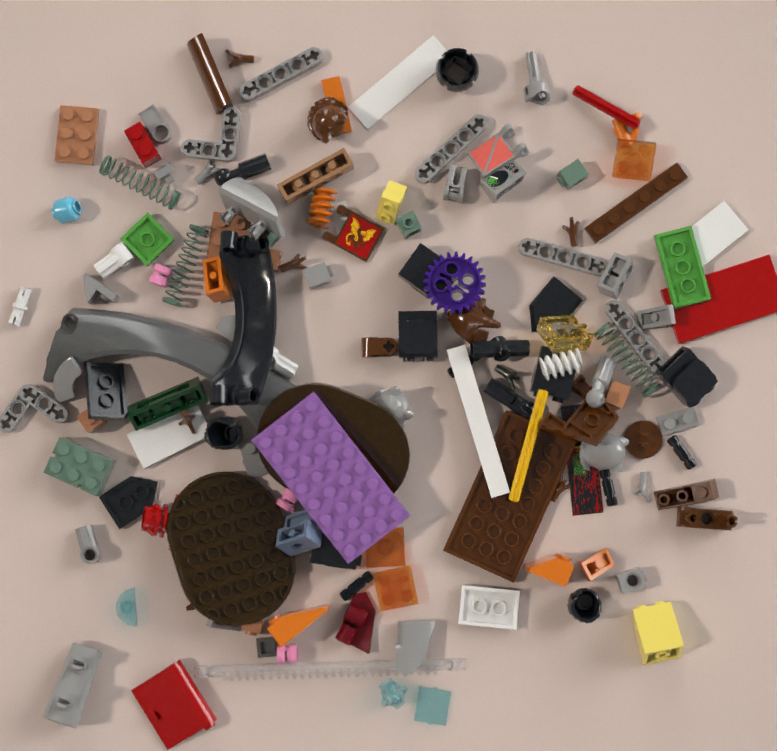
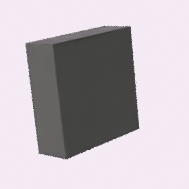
M273 636L256 638L258 658L277 656V643Z

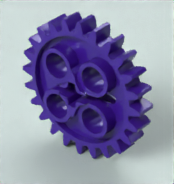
M447 252V258L440 255L439 262L435 259L433 260L435 266L428 265V269L431 272L424 273V276L429 278L423 280V284L428 285L424 287V292H430L426 295V298H433L431 305L437 303V310L443 307L444 314L447 313L448 309L451 310L452 315H454L455 310H458L461 315L464 308L469 312V305L475 308V300L481 302L479 294H485V291L480 288L486 287V283L481 282L486 276L480 275L483 272V268L477 269L478 261L473 264L471 263L472 256L465 259V253L458 257V253L455 252L454 257H451L450 253ZM453 266L457 269V272L449 274L446 271L447 268ZM440 274H444L448 279L441 277ZM465 277H471L473 279V283L467 285L463 282V279ZM455 280H458L459 286L454 285V287H452L451 281L454 282ZM443 282L447 287L444 290H438L436 284ZM462 288L469 290V293L464 292ZM454 293H461L463 298L459 301L452 298Z

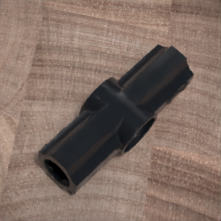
M496 336L490 341H471L470 343L471 358L493 357L496 361L501 362L509 357L529 356L530 353L529 340H506L503 336Z

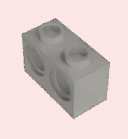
M614 252L597 284L600 293L615 300L618 299L634 268L632 259Z

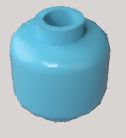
M71 196L56 200L52 208L53 217L62 224L77 220L82 213L80 202Z

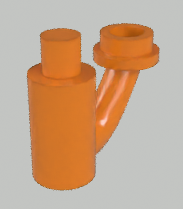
M639 112L632 114L638 119L643 118ZM613 119L614 127L612 130L621 149L633 145L638 137L640 125L636 130L632 129V132L629 134L625 124Z

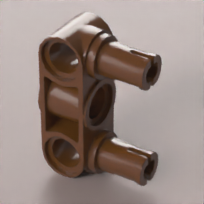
M677 507L676 526L732 531V527L737 526L735 520L738 521V519L733 515V511ZM703 514L708 516V521L705 524L701 521Z

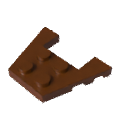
M580 374L573 382L571 391L584 398L583 403L567 422L548 412L539 423L538 428L597 447L616 424L619 416L606 401L598 408L588 405L586 394L589 390H592V386H589L585 381V377Z

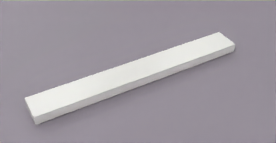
M462 345L448 349L446 351L491 498L510 493L466 346Z

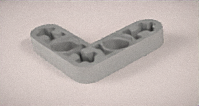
M233 106L224 110L220 143L188 139L181 145L182 153L186 157L220 162L233 161L237 154L241 122L239 110ZM231 112H234L237 116L233 118V125H236V127L230 125V118L227 115H230ZM233 130L235 132L234 138L226 139L225 132ZM223 142L230 144L229 149L232 154H229L227 158L223 154L227 150V145L223 144ZM192 144L193 148L199 149L198 145H201L200 155H198L197 150H191V153H188L185 148ZM207 146L214 148V152L210 156L204 154V148Z
M26 384L20 388L0 416V431L3 433L13 432L31 406L56 423H65L69 419L70 413L66 407L36 386ZM32 388V394L38 396L40 393L41 395L37 399L31 396L26 397L27 393L25 390ZM44 398L50 402L47 409L40 407V401ZM17 403H20L23 407L20 414H15L13 411V406ZM53 407L60 412L63 410L64 418L57 419L58 415L51 411ZM8 413H10L14 417H17L16 420H10V428H3V421H8L11 418V416H8Z

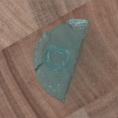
M134 587L125 590L116 602V612L118 617L128 626L137 627Z

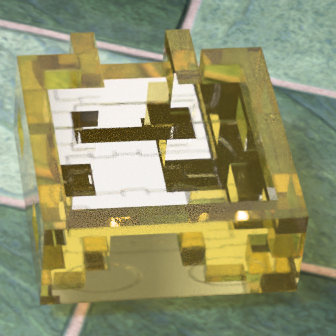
M574 315L540 317L536 329L552 353L567 352L568 350L575 352L576 348L579 351H586L590 347L594 336L593 333L585 331L586 324H577L578 320Z

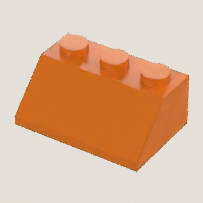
M556 553L555 556L549 554L525 564L524 569L566 587L575 565L570 563V558Z

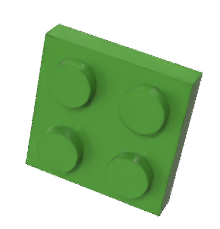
M148 212L120 238L147 267L175 241Z

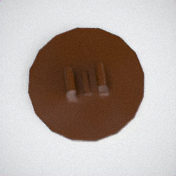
M649 421L634 422L625 432L624 437L629 440V444L625 447L630 454L637 458L645 459L652 457L661 448V431L655 424Z

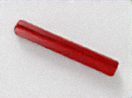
M579 85L574 88L573 96L634 130L639 127L640 119Z

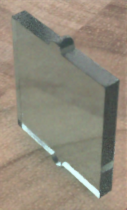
M419 686L414 721L426 722L428 725L438 724L446 726L451 691L440 690L437 687Z

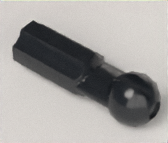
M264 153L238 163V168L231 171L220 169L216 172L214 178L216 184L221 186L230 179L240 176L243 179H247L271 170V167Z
M492 378L483 392L521 417L530 420L534 403L526 400Z

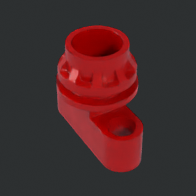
M160 504L145 506L142 515L141 531L148 532L151 536H156L159 533V538H163L165 530H167L168 505L163 504L162 508Z

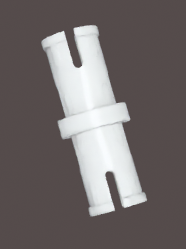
M20 287L16 302H13L12 306L14 308L8 323L20 326L24 311H27L28 307L26 305L32 290Z

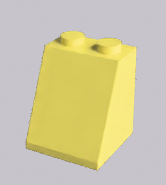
M659 601L652 606L640 605L633 609L632 620L642 665L681 658L684 645L671 602Z

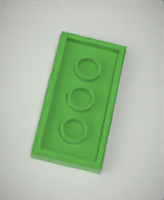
M692 226L654 235L673 309L711 300Z

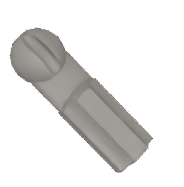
M607 356L601 357L592 380V390H589L586 394V402L593 408H598L604 403L605 396L603 393L610 383L616 366L614 359Z

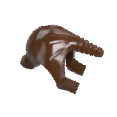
M481 298V302L475 300V308L469 305V312L464 308L461 315L458 310H455L454 315L451 314V310L446 314L455 332L469 344L471 341H487L489 332L478 328L498 329L501 327V323L493 319L495 310L489 309L486 306L485 298Z

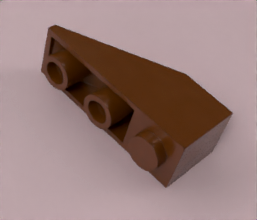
M715 478L654 491L658 510L719 498Z

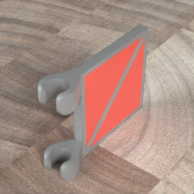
M506 124L500 132L467 152L484 178L515 159L529 154L525 143L518 144L512 151L504 140L515 135L510 124Z

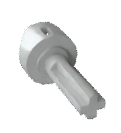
M536 51L527 52L529 85L523 89L525 103L530 101L542 106L550 102L549 85L540 80Z

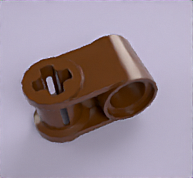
M389 337L361 338L362 357L394 355L398 350V344L393 338ZM389 341L394 345V348H391V352L384 348V345H387Z

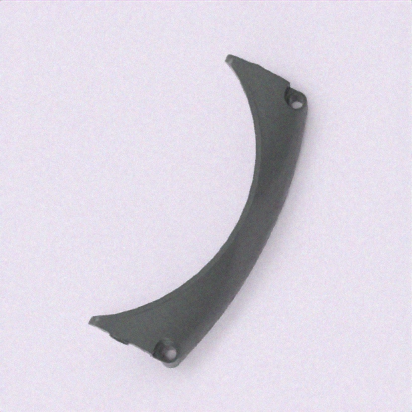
M72 308L63 316L61 326L53 338L46 360L43 381L49 383L54 378L59 366L71 356L74 357L78 364L89 359L117 354L146 355L172 361L192 369L211 381L226 362L231 347L192 330L148 317L116 311ZM271 369L269 370L259 403L239 407L248 416L255 429L258 430L260 419L269 403L286 389L296 385Z

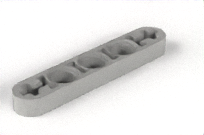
M311 47L243 83L239 88L241 98L244 101H253L318 66L323 60L321 50L317 47ZM311 53L319 54L317 56L318 60L310 59ZM303 57H306V60H308L309 65L306 66V62L303 59ZM295 61L303 63V67L300 70L293 69L292 65ZM278 70H284L286 72V77L284 79H278L276 77V72ZM268 79L270 81L267 88L260 87V80ZM254 83H256L259 92H256V89L252 90L254 88ZM244 89L252 90L251 95H243L245 93Z
M480 114L473 116L416 169L415 179L419 183L425 184L434 178L486 130L488 124L486 117ZM475 120H477L478 122L482 120L483 127L481 128L480 126H478L476 129H474V132L476 133L474 135L471 129L476 124ZM462 132H468L470 134V139L468 141H462L460 139V134ZM447 145H455L457 151L454 154L447 153ZM440 157L443 164L436 167L432 164V159ZM426 164H429L430 168L435 171L434 173L431 170L427 172V178H419V171L425 172L428 169Z
M531 238L521 240L518 245V250L523 256L601 277L605 270H602L601 273L598 272L596 267L588 270L591 260H594L593 265L596 266L602 263L605 269L608 265L605 259ZM526 242L530 243L529 246L535 248L536 244L539 245L536 255L533 254L535 250L529 249L528 252H525V248L522 245H525ZM541 248H549L550 256L542 257L540 254ZM562 252L567 253L569 256V260L565 263L561 262L558 258V255ZM578 258H585L587 266L584 268L577 265Z
M617 300L609 301L604 308L605 314L650 373L659 379L655 373L657 370L656 365L650 366L649 363L658 358L659 361L656 363L660 367L666 361L623 305ZM610 304H611L612 306L617 305L618 308L616 309V311H617V313H618L619 315H620L622 312H623V314H624V315L621 316L617 321L614 319V318L617 317L616 313H615V312H612V313L609 312V310H610V308H611V307L609 306ZM622 319L629 320V329L621 328L620 321ZM634 334H639L642 338V342L639 345L632 342ZM646 349L653 351L654 356L651 360H647L643 356Z

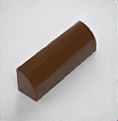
M203 33L198 34L187 43V46L217 115L224 112L226 108L232 107L233 104Z

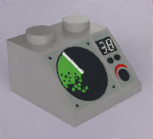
M512 161L486 178L482 176L479 185L490 200L495 202L521 183L525 178L526 171L515 161Z

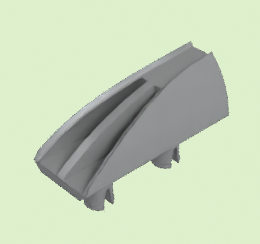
M241 177L230 179L220 186L219 194L226 208V211L219 216L222 223L226 222L229 225L238 215L254 223L247 233L251 238L254 236L255 240L258 239L265 229L280 237H285L286 233L278 219L275 205L259 188Z
M73 642L43 718L68 727H77L102 655L101 651Z

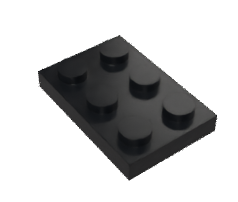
M86 362L84 368L88 419L126 421L128 419L124 364Z

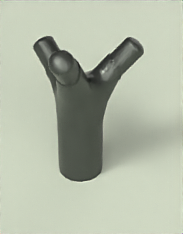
M498 364L494 371L502 375L510 384L511 390L515 391L513 379L520 380V377L516 376L517 372H510Z

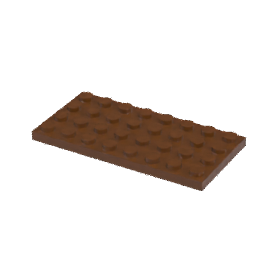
M506 410L494 435V441L509 490L511 491L530 420ZM539 428L518 502L509 500L510 493L491 498L482 466H480L443 551L514 583L576 441Z

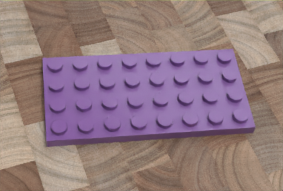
M312 392L252 439L255 446L348 564L410 517L404 506L315 392Z

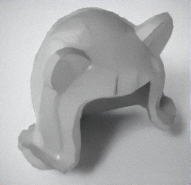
M399 386L391 387L389 390L381 389L372 398L368 399L391 412L403 428L405 427L406 420H410L414 415L413 411L409 408L408 399L404 394H400Z
M608 432L597 447L582 442L579 450L582 467L587 471H590V467L593 466L597 469H610L614 472H622L623 466L621 461L625 457V446L629 444V440L623 436H615Z

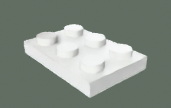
M462 585L458 624L516 630L520 591Z

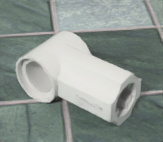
M122 242L110 250V254L97 262L94 267L105 279L117 269L130 264L135 258Z
M274 347L273 359L271 360L269 370L272 369L290 380L299 365L279 354L278 349Z

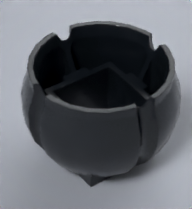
M453 48L444 52L441 56L442 59H438L436 64V77L442 87L446 86L447 90L451 92H463L473 86L472 82L477 80L479 74V65L472 53L467 54V50L462 48ZM453 63L467 71V74L460 83L446 74Z

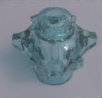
M392 678L380 684L382 707L394 706L395 709H398L405 704L403 699L408 690L406 686L398 685Z

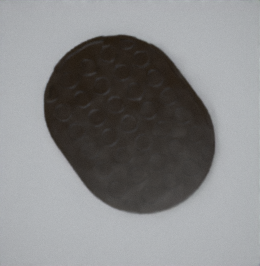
M324 383L293 386L286 389L269 403L260 419L257 435L312 392H315L393 494L401 486L409 466L410 451L408 439L403 427L394 415L383 406L341 388ZM258 449L261 461L268 473L280 485L288 488Z
M223 471L210 473L194 480L177 496L167 521V541L186 598L206 618L229 626L253 624L273 614L288 597L296 572L295 555L289 556L276 547L278 529L283 528L285 522L275 498L269 490L247 475Z

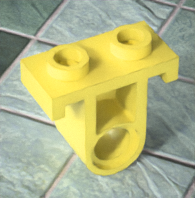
M389 180L381 196L376 219L394 225L397 213L406 194L407 186Z

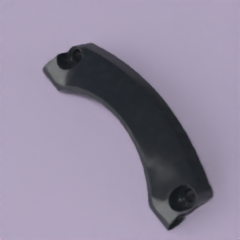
M225 230L221 231L219 255L228 274L233 291L235 331L227 360L221 370L211 380L210 404L217 406L253 405L260 401L274 350L277 321L274 270L269 241L265 235H260L255 240L254 236L253 238L247 235L238 236V233L235 231Z

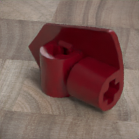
M367 592L353 595L335 639L369 654L376 610Z

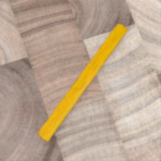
M539 389L509 494V500L513 502H518L520 499L539 430L538 426L541 422L549 394L546 390Z

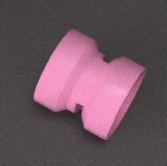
M155 263L153 267L154 273L150 276L149 282L167 288V280L173 270Z
M285 488L282 498H279L276 504L284 510L293 513L295 504L299 501L291 490Z
M297 644L283 647L277 645L278 664H284L285 662L298 663Z

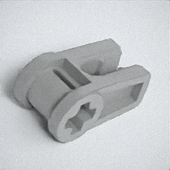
M451 165L443 200H455L461 204L467 168L463 167L461 169L459 183L455 185L453 180L456 176V166Z

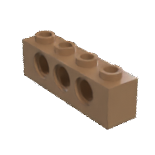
M342 148L280 182L277 186L287 205L313 192L315 188H320L353 170L354 165L345 148Z

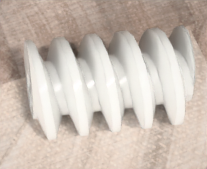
M578 348L575 349L574 353L568 350L567 356L564 352H560L559 358L556 354H552V360L546 355L544 362L539 357L542 373L547 380H549L550 374L556 379L557 372H560L562 377H564L566 370L572 375L574 368L577 373H580V367H582V358Z

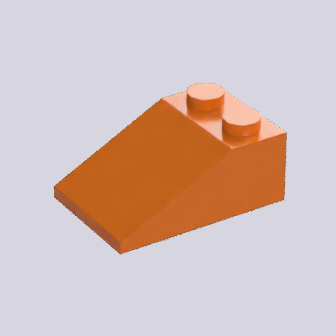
M324 604L284 613L282 616L278 613L268 622L270 625L267 630L277 643L283 647L328 611L329 606Z

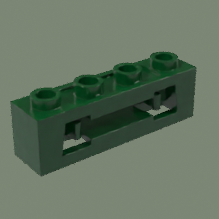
M196 377L129 405L128 417L135 431L176 415L182 410H187L207 402L206 391L199 377Z

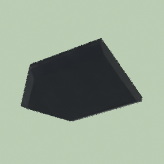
M553 276L529 305L531 332L559 330L583 300Z
M130 476L99 497L119 529L143 515L145 506H153L158 481Z

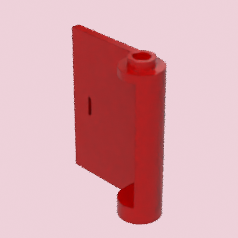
M180 659L131 690L167 750L203 728L207 731L216 725L214 721L217 718Z

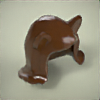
M326 97L316 101L315 106H311L307 124L313 136L325 144L331 138L340 136L342 131H344V123L347 121L348 108L346 105L334 97Z

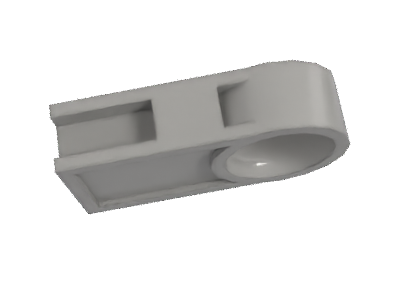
M153 104L138 113L156 142L167 143L171 139L172 132ZM160 127H165L168 129V136L162 140L155 137L156 130Z

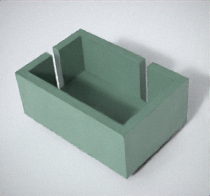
M59 437L52 452L56 455L55 457L50 456L43 473L74 487H81V490L94 496H101L116 461L67 438Z

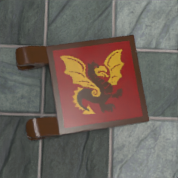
M339 205L336 212L347 217L337 237L325 231L322 239L367 262L384 228L356 214L345 206Z

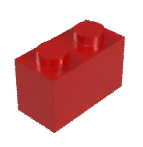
M141 122L124 130L145 168L162 159Z

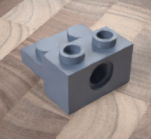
M306 509L285 516L284 527L278 529L277 548L289 556H294L321 547L322 530Z

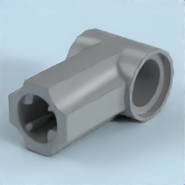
M87 525L75 529L82 561L87 564L99 562L102 554L98 548L93 526ZM91 549L95 552L93 560H89L87 557V553Z

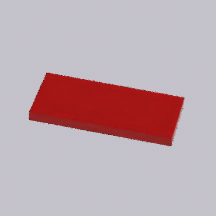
M770 254L705 275L711 300L674 309L676 324L671 325L678 344L776 313L777 275ZM661 289L660 292L664 304L672 305L668 289Z

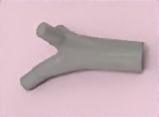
M208 160L205 169L194 180L200 184L208 176L215 174L223 168L212 169V161Z
M640 472L639 485L632 493L636 495L641 491L642 496L649 503L650 499L647 492L648 473Z

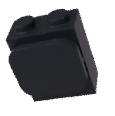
M420 243L398 273V277L426 297L430 292H424V287L428 285L423 284V280L429 278L424 276V273L431 272L428 269V265L435 266L433 260L435 259L439 262L440 256ZM450 266L446 271L449 274H455L457 269ZM440 274L441 277L448 279L444 274ZM443 282L436 284L438 290H444L447 287Z
M398 311L399 359H403V362H414V359L422 358V362H433L434 358L438 357L437 311Z
M546 346L540 347L529 392H533L534 397L537 396L538 390L542 389L548 391V397H552L554 402L563 403V401L569 400L576 372L575 368L572 370V375L566 370L564 377H562L560 372H557L556 379L550 374L549 380H547L542 373L539 357H541L544 362L546 355L552 360V354H556L559 358L560 352H564L567 356L566 351Z
M684 346L655 372L679 401L689 408L698 405L701 399L711 392L718 382L715 374L708 366L699 360L690 348Z
M322 531L321 547L312 549L310 563L356 570L357 566H361L362 555L360 554L348 564Z

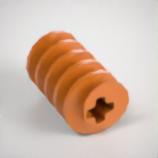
M315 188L313 190L315 196L311 198L315 203L310 204L312 210L308 212L310 218H307L306 222L313 227L328 230L329 228L325 226V223H331V221L326 216H332L328 209L334 208L330 201H336L331 195L338 192L329 188Z

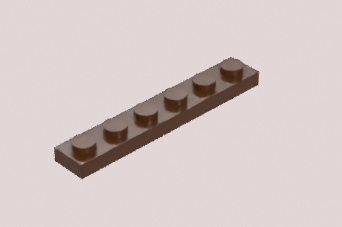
M675 163L586 226L584 230L596 244L685 181L688 176L680 165Z

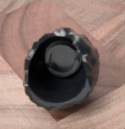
M220 416L209 421L204 438L214 449L229 450L240 445L244 434L242 433L241 425L234 417Z
M580 588L570 594L567 607L569 614L576 620L592 623L600 617L602 603L598 593L588 588Z

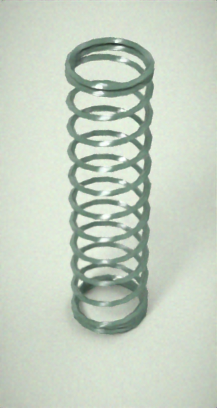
M109 155L104 158L99 169L100 174L103 176L108 174L109 178H115L117 183L122 181L123 186L129 184L130 190L135 188L137 193L142 191L143 196L149 194L150 200L156 197V203L162 201L163 206L168 205L170 210L175 208L181 195L179 191L175 190L170 201L164 205V200L170 190V186L166 189L163 198L158 202V194L163 187V183L159 186L156 195L151 198V191L157 180H154L149 192L144 195V188L149 182L150 176L145 180L142 189L137 191V186L143 177V173L139 175L137 183L131 188L130 184L137 170L135 169L132 172L130 180L124 184V178L130 166H127L123 177L117 181V175L123 166V162L120 163L116 174L110 177V172L117 160L114 159L112 162V157Z
M190 224L189 228L195 233H186V235L192 240H184V243L189 247H181L182 251H184L187 254L178 255L182 260L186 262H176V264L183 269H173V271L180 276H170L171 279L176 281L177 283H168V286L175 289L176 291L165 290V292L168 295L174 298L163 297L162 299L163 302H166L176 307H181L182 304L179 302H183V300L170 294L169 292H174L182 295H186V293L171 286L170 284L188 288V286L179 282L173 277L191 281L190 278L180 274L176 270L192 274L194 273L193 271L181 266L178 263L197 266L196 264L184 259L181 256L199 259V257L185 251L183 248L202 252L200 249L193 247L186 241L205 245L204 243L194 239L188 234L207 238V236L203 234L207 235L209 232L207 229L194 224Z
M607 322L604 326H602L593 334L594 337L599 335L597 337V340H599L604 336L608 335L609 333H611L602 343V346L616 339L608 347L606 352L621 345L612 354L611 358L627 350L616 361V363L618 364L623 360L627 359L628 357L632 356L621 367V369H625L631 364L637 362L626 373V375H629L634 371L638 370L639 368H641V370L631 379V381H634L642 375L646 374L645 377L636 385V387H639L645 382L651 380L650 383L640 392L644 393V398L648 397L661 386L660 383H655L652 386L648 387L654 381L655 377H651L643 381L649 375L650 371H646L639 375V373L645 368V365H641L634 369L636 365L640 362V359H636L633 362L629 363L635 356V353H632L623 358L630 350V347H627L618 352L624 346L625 341H622L617 345L613 346L619 340L621 335H618L607 341L616 331V329H613L607 332L606 334L602 335L611 325L610 322Z

